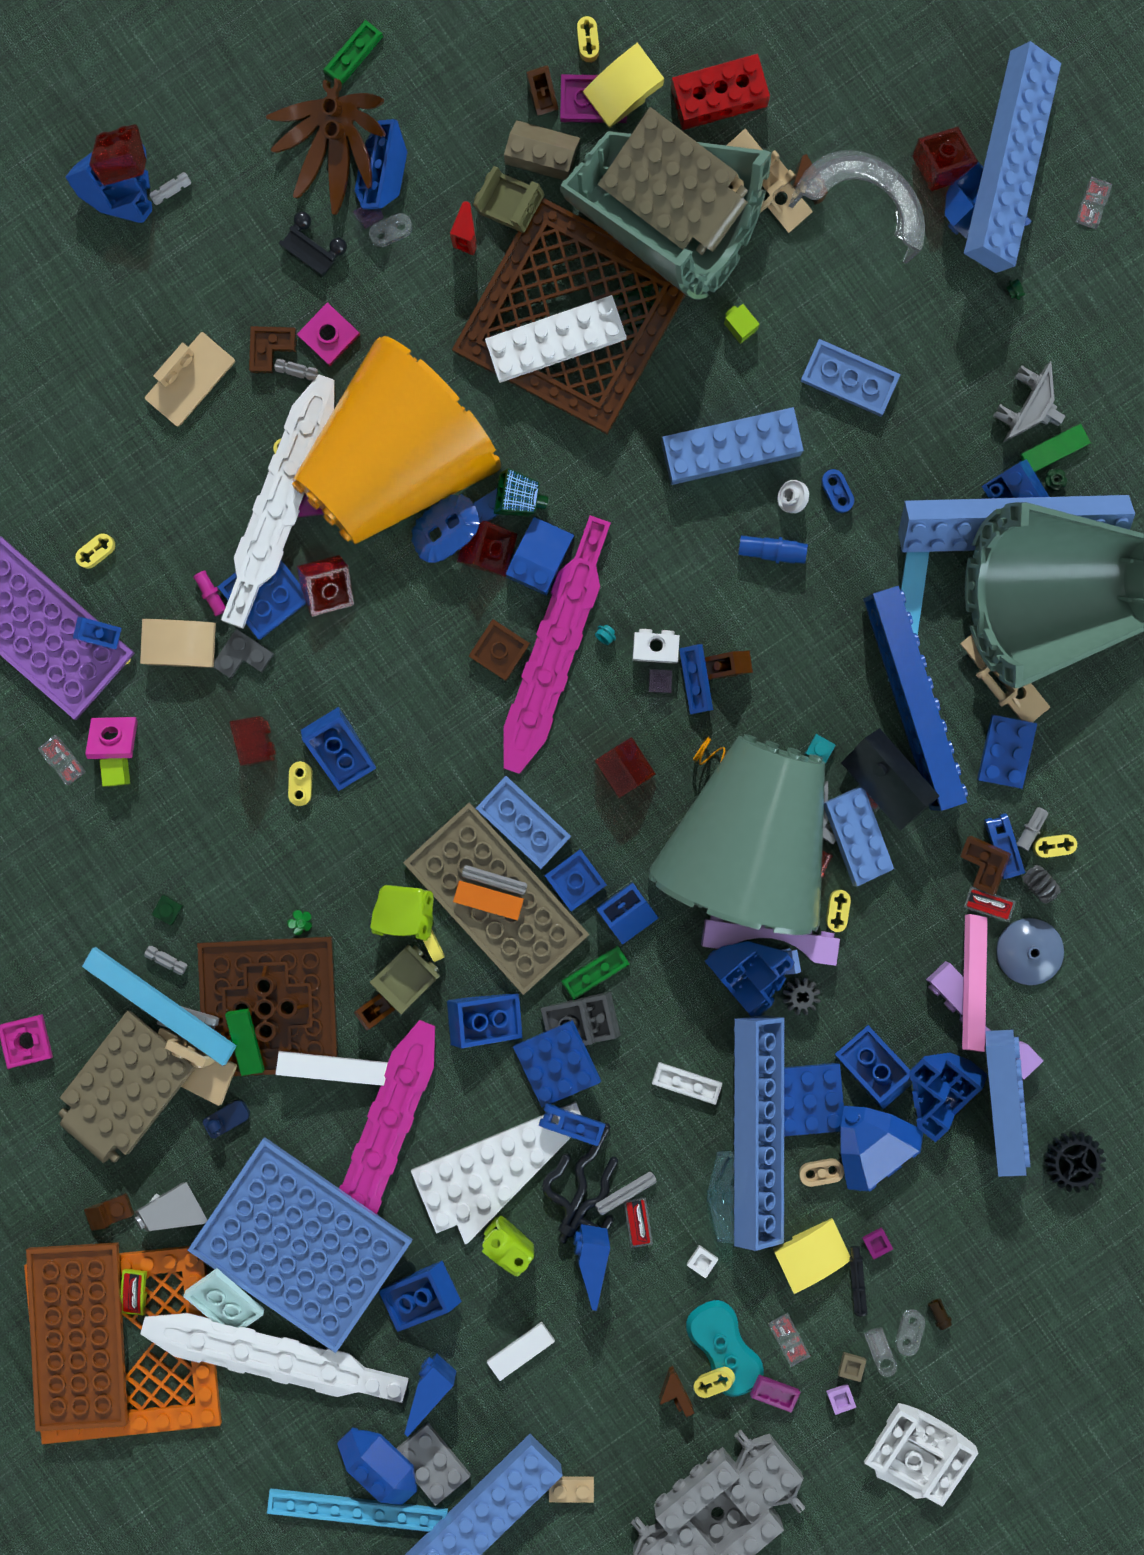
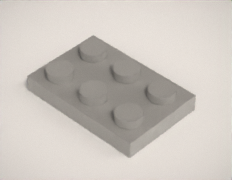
M428 1422L396 1448L413 1464L416 1483L435 1506L470 1478V1472Z

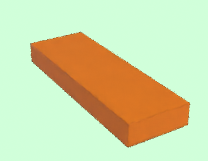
M459 880L453 902L518 920L524 898Z

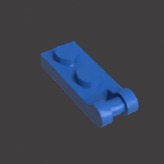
M1005 813L999 815V818L984 819V825L991 845L1011 853L1002 879L1025 874L1008 815ZM1002 826L1004 832L997 834L996 828Z
M545 1104V1114L540 1119V1127L595 1146L599 1145L605 1123L558 1108L552 1104ZM553 1115L560 1117L558 1124L552 1122Z

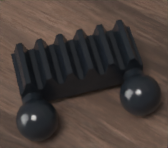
M300 211L295 214L294 225L289 228L290 232L283 241L279 242V245L284 251H287L292 257L294 256L299 262L301 261L320 277H324L335 262V258L346 252L347 243L344 239L336 237L331 240L329 244L330 251L327 252L300 232L311 225L310 215L307 212Z

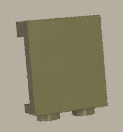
M493 166L491 172L485 177L483 187L476 194L473 205L480 215L524 233L545 194L538 183L531 181L530 185L501 173L498 167Z
M408 944L370 981V984L400 1015L440 977L437 974L439 969L431 961L427 963L422 958L424 954L416 945L411 947Z

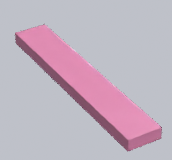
M972 914L965 915L962 1050L985 1052L987 917Z

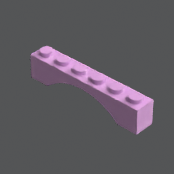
M711 915L710 919L704 920L701 945L703 947L719 949L722 946L736 944L748 939L773 938L797 947L814 963L836 966L840 939L834 937L835 933L821 931V935L812 934V932L806 935L773 933L774 929H767L763 925L758 930L726 922Z
M945 961L926 979L931 984L928 988L937 997L941 995L946 1000L944 1005L952 1013L957 1011L960 1014L961 1018L959 1020L963 1024L964 977L949 962ZM985 1026V1044H986V1031H991V1030H990L989 1028H987L986 1026ZM1019 1041L1022 1079H1025L1043 1060L1028 1044Z

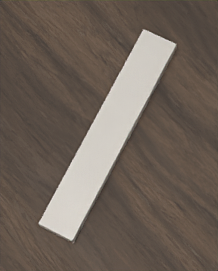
M278 1051L276 1075L384 1086L386 1079L384 1075L388 1062Z

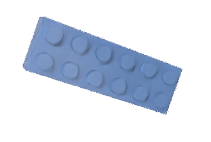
M794 407L663 436L661 441L671 485L798 457L804 451Z
M1013 1030L986 1031V1054L998 1177L1026 1176V1167H1030V1154L1021 1059H1019V1037H1014Z

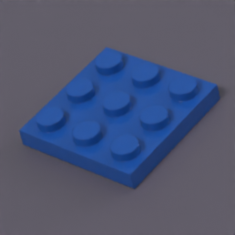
M282 560L276 574L259 587L246 621L248 627L259 640L312 600ZM236 572L217 586L227 600L230 598L237 579Z
M573 1020L513 1046L541 1107H544L546 1103L551 1104L601 1082Z
M829 1063L784 1067V1136L840 1132L844 1110L840 1064Z

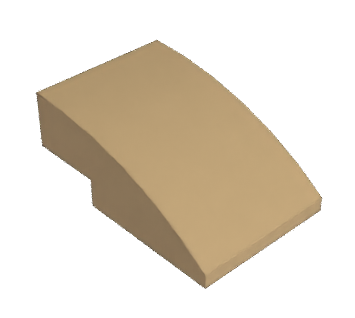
M142 619L140 664L214 668L216 623Z

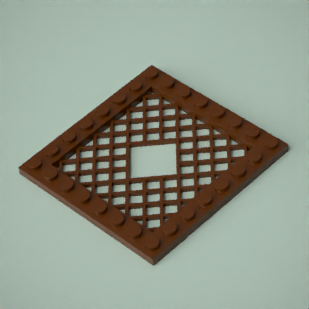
M543 198L525 232H517L452 351L497 375L487 344L484 342L486 337H491L490 333L502 330L503 333L506 332L505 328L515 325L518 328L522 323L535 322V319L545 316L550 317L546 303L548 299L588 288L592 302L623 293L625 304L616 308L617 311L627 308L630 319L621 322L622 325L631 323L634 334L628 335L626 340L618 342L621 343L622 354L611 357L609 347L606 346L608 358L596 361L594 352L591 351L592 363L581 366L577 356L575 358L578 367L566 370L562 361L560 362L562 372L551 375L547 366L545 367L547 375L536 370L507 380L511 384L608 435L684 299L685 294L602 228ZM556 233L558 244L547 247L544 237ZM560 235H562V236H564V237H566V238H568V239H570V240L565 241V242H562V241H561V238H560ZM540 240H542L544 248L535 250ZM575 244L578 254L566 257L563 247ZM579 245L589 250L581 253ZM560 248L563 258L551 262L548 251ZM545 253L548 263L536 266L533 256ZM595 254L597 264L585 267L583 257ZM599 255L608 259L609 261L601 263ZM580 258L582 269L570 272L568 261ZM531 259L533 267L524 270L529 260ZM565 263L567 273L555 277L552 266ZM614 264L617 274L605 278L602 267ZM618 265L629 271L620 273ZM549 267L552 278L540 281L537 271ZM599 268L602 279L590 282L587 272ZM534 272L537 282L525 286L522 275ZM584 273L586 284L575 287L572 276ZM633 274L636 285L624 288L622 277ZM638 276L648 281L639 283ZM569 277L571 288L559 291L557 281ZM520 278L522 287L514 289L517 281ZM618 279L621 289L609 292L606 282ZM554 282L556 293L544 296L542 285ZM603 283L606 294L594 297L591 287ZM653 284L656 295L644 298L641 288ZM657 286H659V287L662 288V290L660 291V293H659V291H658ZM539 287L541 297L529 300L527 290ZM638 289L640 300L629 303L626 292ZM524 291L526 302L514 305L512 294ZM509 298L511 306L503 308ZM655 300L648 313L646 302ZM543 301L546 312L533 315L531 305ZM642 304L645 314L633 318L630 307ZM528 306L530 317L518 320L516 309ZM513 310L515 321L503 324L501 314ZM498 317L500 326L492 328L493 324L495 323ZM645 319L637 333L635 322ZM634 338L626 352L624 341ZM623 358L615 371L613 361ZM610 362L612 373L600 376L597 365ZM595 367L597 377L585 381L582 370ZM579 371L582 382L570 385L567 374ZM564 376L567 386L553 378ZM612 377L606 390H604L602 380ZM599 381L602 392L589 395L587 385ZM584 386L586 396L575 391L574 388ZM601 397L599 402L592 400Z

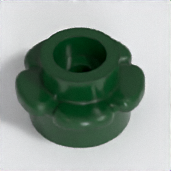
M1018 279L1014 281L1009 280L1010 286L1006 287L1011 299L1016 297L1017 300H1020V297L1025 295Z
M1060 469L1050 470L1045 478L1047 487L1053 491H1059L1062 487H1065L1067 484L1065 472Z

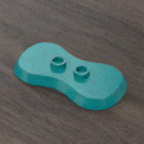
M713 1300L698 1306L690 1313L686 1321L687 1334L690 1340L707 1356L711 1365V1371L720 1367H728L734 1372L735 1381L733 1385L722 1393L726 1396L737 1397L752 1391L758 1375L764 1376L763 1363L760 1357L743 1341L739 1332L737 1316L732 1307L724 1301ZM721 1375L717 1381L725 1380L727 1382L728 1378Z

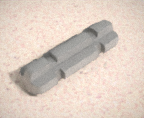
M183 172L177 176L176 180L173 178L160 186V190L152 191L149 195L154 204H160L164 201V198L168 199L181 191V187L185 188L190 185L191 180L188 175Z
M277 359L274 365L276 372H286L288 375L304 379L306 377L307 380L313 381L318 376L316 368H307L305 365L290 361L286 363V360Z
M149 946L145 951L144 956L146 958L154 959V962L169 970L173 969V972L179 975L184 974L187 968L186 963L177 961L176 958L163 951L159 952L153 946Z

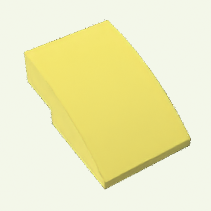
M637 42L603 70L585 88L583 94L606 125L611 128L645 103V99L661 88L664 84V77Z
M832 1218L793 1236L792 1240L773 1248L794 1294L826 1278L850 1261L849 1252Z

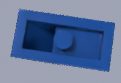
M78 616L73 639L117 649L122 628Z

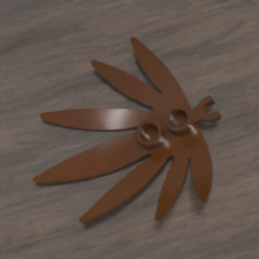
M335 78L333 88H330L329 81L323 80V88L327 92V97L324 99L297 103L266 115V119L279 122H291L307 118L292 128L271 148V151L275 153L297 146L320 126L305 158L293 197L300 198L316 178L323 163L329 140L328 173L331 211L333 215H337L340 210L348 183L349 146L347 137L349 138L351 149L367 188L370 189L372 187V170L369 154L353 122L356 121L362 128L380 137H385L386 135L382 126L373 117L359 110V108L367 110L378 108L384 103V99L369 93H356L339 97L342 83L339 79Z

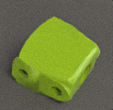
M382 886L372 914L370 926L372 933L379 936H384V934L394 936L416 935L417 939L427 941L431 935L433 923V893L420 888Z
M503 1216L494 1218L484 1230L485 1237L482 1244L484 1249L482 1252L514 1276H519L527 1269L530 1262L534 1259V1244Z

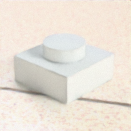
M699 1245L687 1262V1266L706 1278L717 1263L718 1257Z

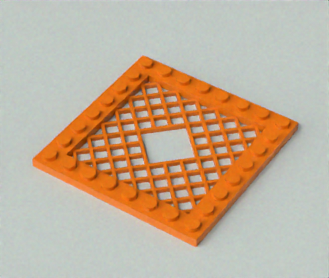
M190 1246L119 1253L120 1278H122V1271L124 1269L147 1271L146 1280L151 1276L159 1283L153 1292L145 1286V1292L149 1295L146 1305L153 1298L162 1306L156 1314L145 1307V1313L148 1316H158L164 1308L171 1314H180L186 1307V1313L208 1318L178 1293L182 1286H184L185 1293V1290L207 1275L206 1263L187 1251ZM26 1263V1264L24 1265V1270H25V1280H26V1290H27V1300H28V1310H29L28 1278H27V1263ZM160 1273H168L163 1280L156 1275ZM171 1274L182 1281L175 1290L166 1283ZM162 1286L172 1293L166 1302L155 1295ZM174 1296L184 1303L178 1312L168 1305ZM122 1313L140 1330L142 1329L143 1325L136 1320L138 1315L132 1317L130 1314ZM152 1343L128 1374L125 1372L126 1380L136 1387L130 1396L127 1395V1404L131 1403L137 1408L127 1410L128 1424L126 1426L40 1431L42 1444L220 1426L222 1419L216 1365L202 1361L200 1363L191 1361L190 1364L185 1359L175 1357L178 1362L171 1369L162 1362L168 1352L166 1351L160 1359L150 1352L155 1343ZM146 1355L156 1362L150 1372L140 1364ZM181 1363L191 1370L184 1379L174 1372ZM158 1366H161L168 1372L163 1381H160L152 1374ZM136 1368L146 1375L140 1384L130 1376ZM171 1375L180 1382L175 1391L164 1384ZM191 1375H193L194 1387L187 1382ZM148 1378L159 1385L152 1394L142 1386ZM183 1385L193 1393L187 1401L177 1395V1392ZM160 1388L171 1395L164 1404L155 1397ZM138 1390L148 1397L142 1406L132 1399ZM195 1396V1403H190ZM173 1398L181 1403L180 1405L167 1406ZM151 1400L159 1406L145 1408Z

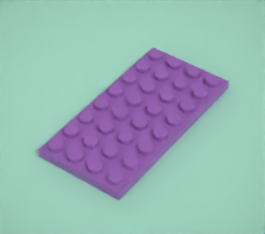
M0 536V655L69 716L77 720L135 653L120 639L117 649L73 639L78 616L95 621L98 620Z

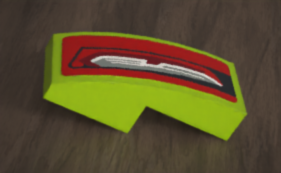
M124 1269L122 1271V1313L145 1315L147 1271Z

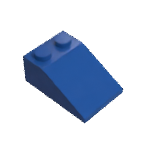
M534 517L508 567L506 578L547 596L574 535Z
M339 707L301 729L303 742L338 791L376 769L374 762Z
M518 993L467 997L447 1001L450 1042L452 1046L467 1048L523 1038Z
M869 1025L835 1054L882 1110L912 1085L909 1074L910 1069Z
M581 1224L580 1231L575 1232L574 1236L575 1255H578L579 1266L591 1308L597 1311L610 1251L607 1228Z
M443 1261L427 1266L379 1290V1294L397 1332L449 1313L462 1302Z
M437 1353L433 1358L428 1357L421 1365L420 1378L404 1433L407 1437L454 1386L457 1371Z

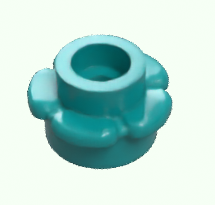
M610 626L597 627L598 631L595 633V636L600 642L609 645L612 641L616 640L615 631Z

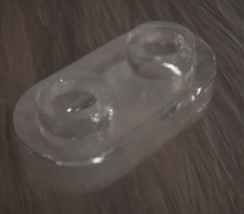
M398 213L373 224L369 230L372 243L378 247H385L409 236L412 232L411 219L406 214ZM400 224L405 225L403 230L398 229ZM383 233L385 237L379 239L377 238L378 234Z
M914 1309L907 1310L902 1315L895 1341L897 1349L905 1356H912L917 1353L925 1328L924 1317L919 1311ZM910 1318H916L915 1323H909ZM905 1339L910 1340L908 1345H903Z

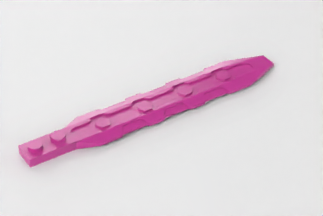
M590 515L575 558L557 574L546 614L540 622L534 648L521 676L523 679L515 702L511 704L504 724V769L520 774L546 742L561 692L564 691L570 665L575 651L578 650L581 643L582 631L600 589L596 564L611 522Z
M421 1020L416 1023L391 1053L384 1075L386 1078L384 1086L381 1085L375 1101L372 1102L367 1115V1123L360 1141L356 1143L352 1153V1161L344 1182L339 1187V1189L375 1214L378 1213L382 1203L381 1197L388 1179L396 1167L397 1156L406 1133L410 1131L414 1120L413 1115L422 1092L425 1091L434 1069L435 1026Z

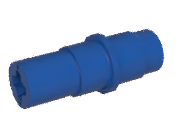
M741 535L738 555L772 560L777 564L779 562L805 564L808 544L782 540L783 537L774 539Z

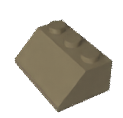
M516 120L509 134L504 152L505 164L565 180L571 174L580 138Z

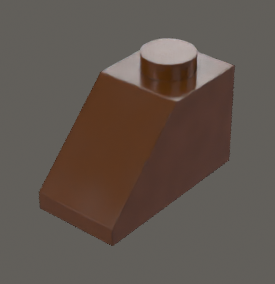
M750 650L732 651L705 657L708 680L753 673Z

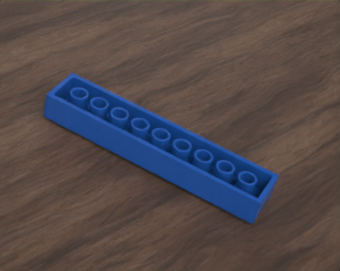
M899 586L871 594L863 598L917 770L940 796L929 808L930 810L943 811L967 803L966 797L968 792L965 785L961 784L959 778L961 770L958 763L954 762L953 759L954 748L951 741H948L946 737L947 726L939 715L940 704L932 693L934 688L931 677L926 674L925 668L927 663L925 657L920 655L918 646H920L918 635L913 633L912 630L913 619L911 613L907 612L905 608V594L903 590L899 589Z

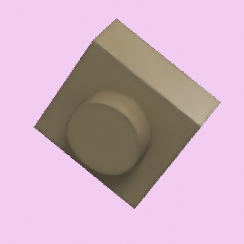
M843 1352L838 1375L861 1382L866 1359Z

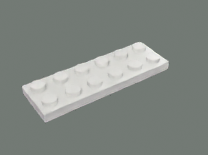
M611 295L488 337L485 341L499 383L626 340V334L613 296Z

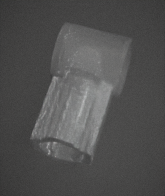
M883 1328L869 1330L864 1336L877 1370L886 1377L894 1375L897 1371V1362L893 1357ZM884 1359L891 1360V1364L887 1368L880 1367Z

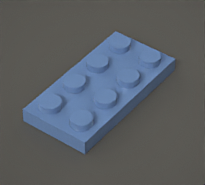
M819 339L800 382L882 417L901 374Z
M507 776L476 807L486 819L540 869L571 837Z
M861 786L824 802L825 812L853 886L864 884L894 869L867 793Z

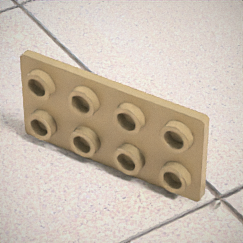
M201 332L189 347L182 342L154 374L158 382L145 396V400L175 426L180 427L232 367L235 359L205 333Z
M160 1028L158 1034L167 1041L165 1049L171 1051L172 1055L177 1058L189 1060L191 1065L196 1067L181 1087L218 1106L222 1105L237 1064L228 1060L227 1064L222 1066L181 1036L165 1028Z

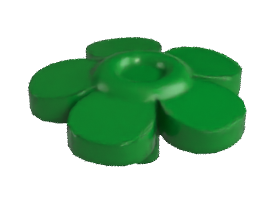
M295 910L292 913L295 919L287 921V926L293 929L295 935H301L303 930L309 931L312 927V924L308 922L311 919V914L307 911L302 914L300 910Z

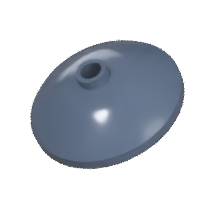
M1024 918L1011 923L1003 930L997 942L996 956L1000 968L1010 979L1024 985H1038L1048 981L1058 972L1064 958V946L1060 935L1050 924L1035 918ZM1033 949L1037 950V955L1035 957L1031 956V951Z

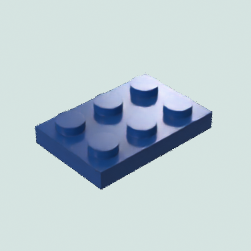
M992 714L977 779L979 781L1023 789L1037 723Z

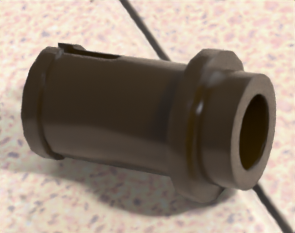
M938 1298L928 1303V1307H930L936 1321L935 1326L939 1327L940 1330L950 1327L952 1325V1318L947 1315L942 1300Z

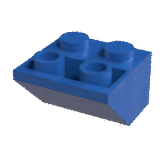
M1027 459L1019 462L982 486L989 499L1049 497Z
M633 882L596 908L622 944L658 919Z

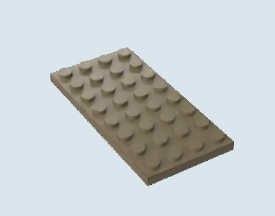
M470 802L403 862L427 890L433 893L437 901L523 995L590 935ZM468 865L527 884L526 892L524 895L465 878L462 876L463 868ZM459 880L524 898L518 920L454 903L453 900Z

